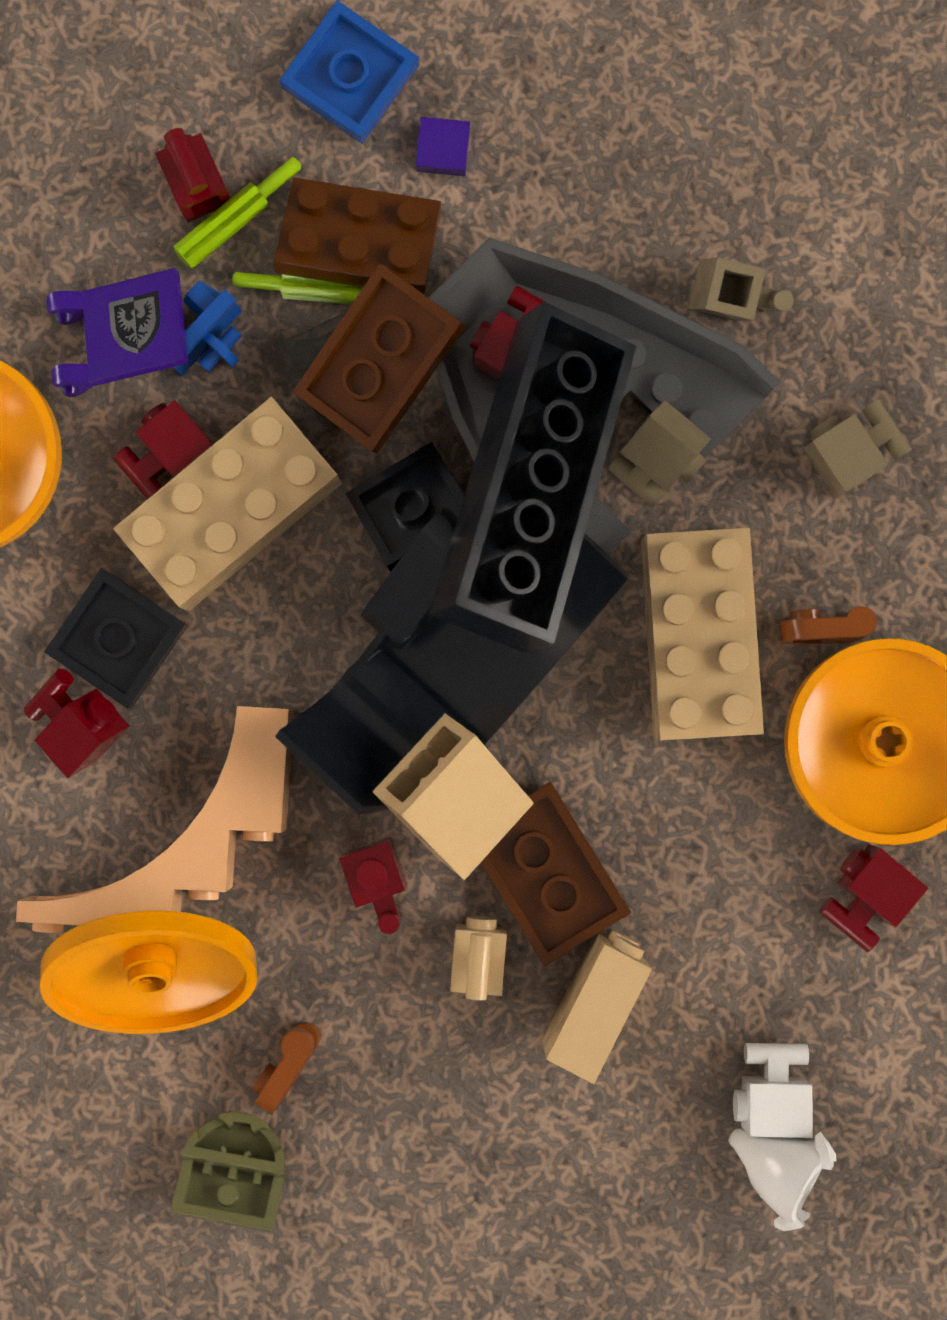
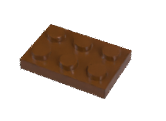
M293 177L274 258L275 273L364 287L379 263H381L425 295L439 224L441 201Z
M379 263L293 393L368 450L378 453L466 325L389 268Z
M551 781L527 795L534 804L481 861L482 866L544 967L631 914L625 901Z

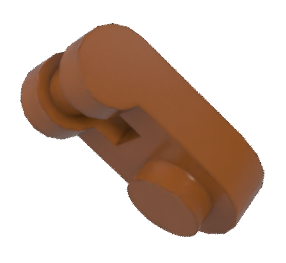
M864 606L853 608L843 617L821 618L820 610L817 609L789 612L790 620L780 622L781 644L859 642L875 630L877 618L871 609Z
M301 1022L283 1037L281 1050L284 1057L277 1067L269 1063L252 1088L260 1094L255 1104L271 1115L278 1109L319 1045L321 1033L315 1024Z

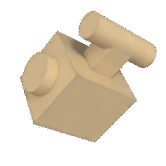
M467 916L466 924H456L450 992L466 993V998L471 1000H486L487 995L502 996L507 930L504 927H497L496 918Z

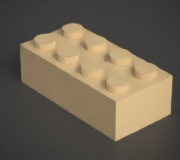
M271 396L113 529L179 608L190 611L339 487L342 482L337 473Z
M750 528L646 534L641 540L654 740L764 734Z

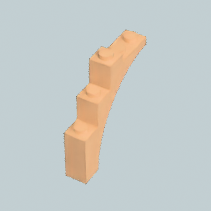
M237 706L234 734L227 760L218 782L202 810L168 849L143 868L110 885L80 893L59 896H29L17 901L16 922L32 923V931L57 933L64 931V925L79 926L86 922L114 914L155 910L181 912L182 890H188L189 899L218 900L219 892H227L233 888L236 830L243 831V840L273 841L274 833H282L287 830L291 751L275 736L280 729L293 720L294 709Z

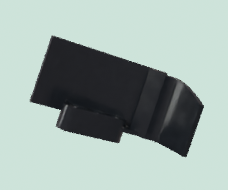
M444 508L419 533L362 611L361 617L378 632L376 637L361 657L347 669L341 679L327 694L280 729L275 737L358 815L387 810L389 808L373 793L374 789L444 714H447L475 734L485 746L579 639L631 576L585 533L554 644L523 653L429 615L458 519L452 511Z

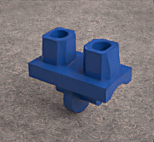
M198 281L186 293L183 299L185 305L198 318L185 331L188 364L172 367L180 376H183L196 361L207 372L220 359L231 368L239 362V359L230 349L242 335L233 326L229 327V325L242 313V310L236 304V299L225 289L219 293L202 281Z

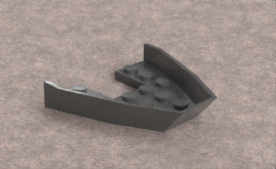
M488 238L428 297L466 325L436 370L452 418L474 462L499 380L473 366L476 350L472 349L470 344L482 322L486 320L493 323L499 311L504 312L517 321L521 319L524 313L507 304L512 291L517 285L545 302L636 345L622 400L630 394L650 415L666 400L711 438L709 443L700 452L704 458L780 383L743 345L598 273L492 238ZM595 496L585 533L609 554L631 531Z

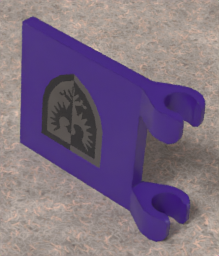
M176 268L85 291H55L47 296V311L50 314H56L60 324L70 325L84 317L87 364H60L54 366L51 373L52 384L58 388L62 386V392L65 396H79L93 386L188 364L180 275Z

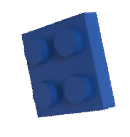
M337 0L279 82L281 88L363 144L420 65L419 56Z

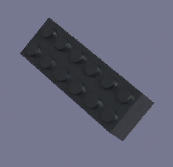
M545 301L516 322L429 615L523 653L554 644L636 345Z

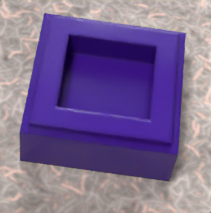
M420 117L416 172L466 176L470 122Z

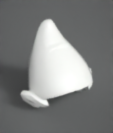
M735 1129L729 1137V1144L735 1149L743 1162L754 1189L779 1215L774 1220L775 1228L789 1231L804 1227V1221L809 1218L810 1213L802 1210L803 1204L821 1170H832L834 1161H836V1153L821 1132L815 1135L814 1141L808 1138L750 1137L743 1129Z

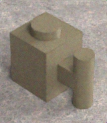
M715 257L699 261L688 310L733 321L754 320L756 309L762 312L787 311L792 307L794 298L792 293L787 290H774L762 287L766 272L765 268Z
M879 399L862 410L872 426L867 431L856 414L842 422L834 415L810 431L814 440L804 447L803 451L835 499L889 465L878 449L881 445H885L894 461L912 450Z
M664 400L645 420L621 450V454L609 466L608 470L654 508L666 494L664 490L668 491L679 477L688 483L703 466L707 459L700 452L709 443L711 438Z

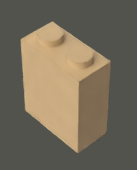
M444 714L373 791L440 861L463 880L472 873L534 804L478 737L447 714Z
M613 929L609 937L602 933L594 936L542 1038L546 1060L595 1084L652 971L651 966L643 957L645 950L639 947L640 943Z

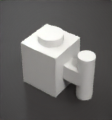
M745 1043V1064H764V1076H742V1090H734L733 1094L735 1121L741 1122V1127L750 1137L813 1138L812 1084L803 1077H789V1065H808V1045Z

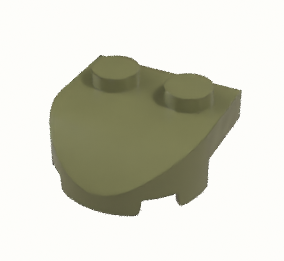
M243 1112L219 1114L215 1119L210 1120L198 1130H195L188 1138L182 1152L183 1161L170 1211L176 1215L273 1233L286 1170L284 1152L280 1141L269 1125L254 1115Z

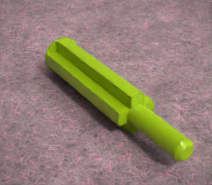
M291 157L257 186L249 182L179 242L173 245L180 260L193 270L194 267L269 206L266 198L301 170L299 161Z
M235 272L232 279L235 287L281 291L282 299L352 305L363 288L284 274L279 276Z

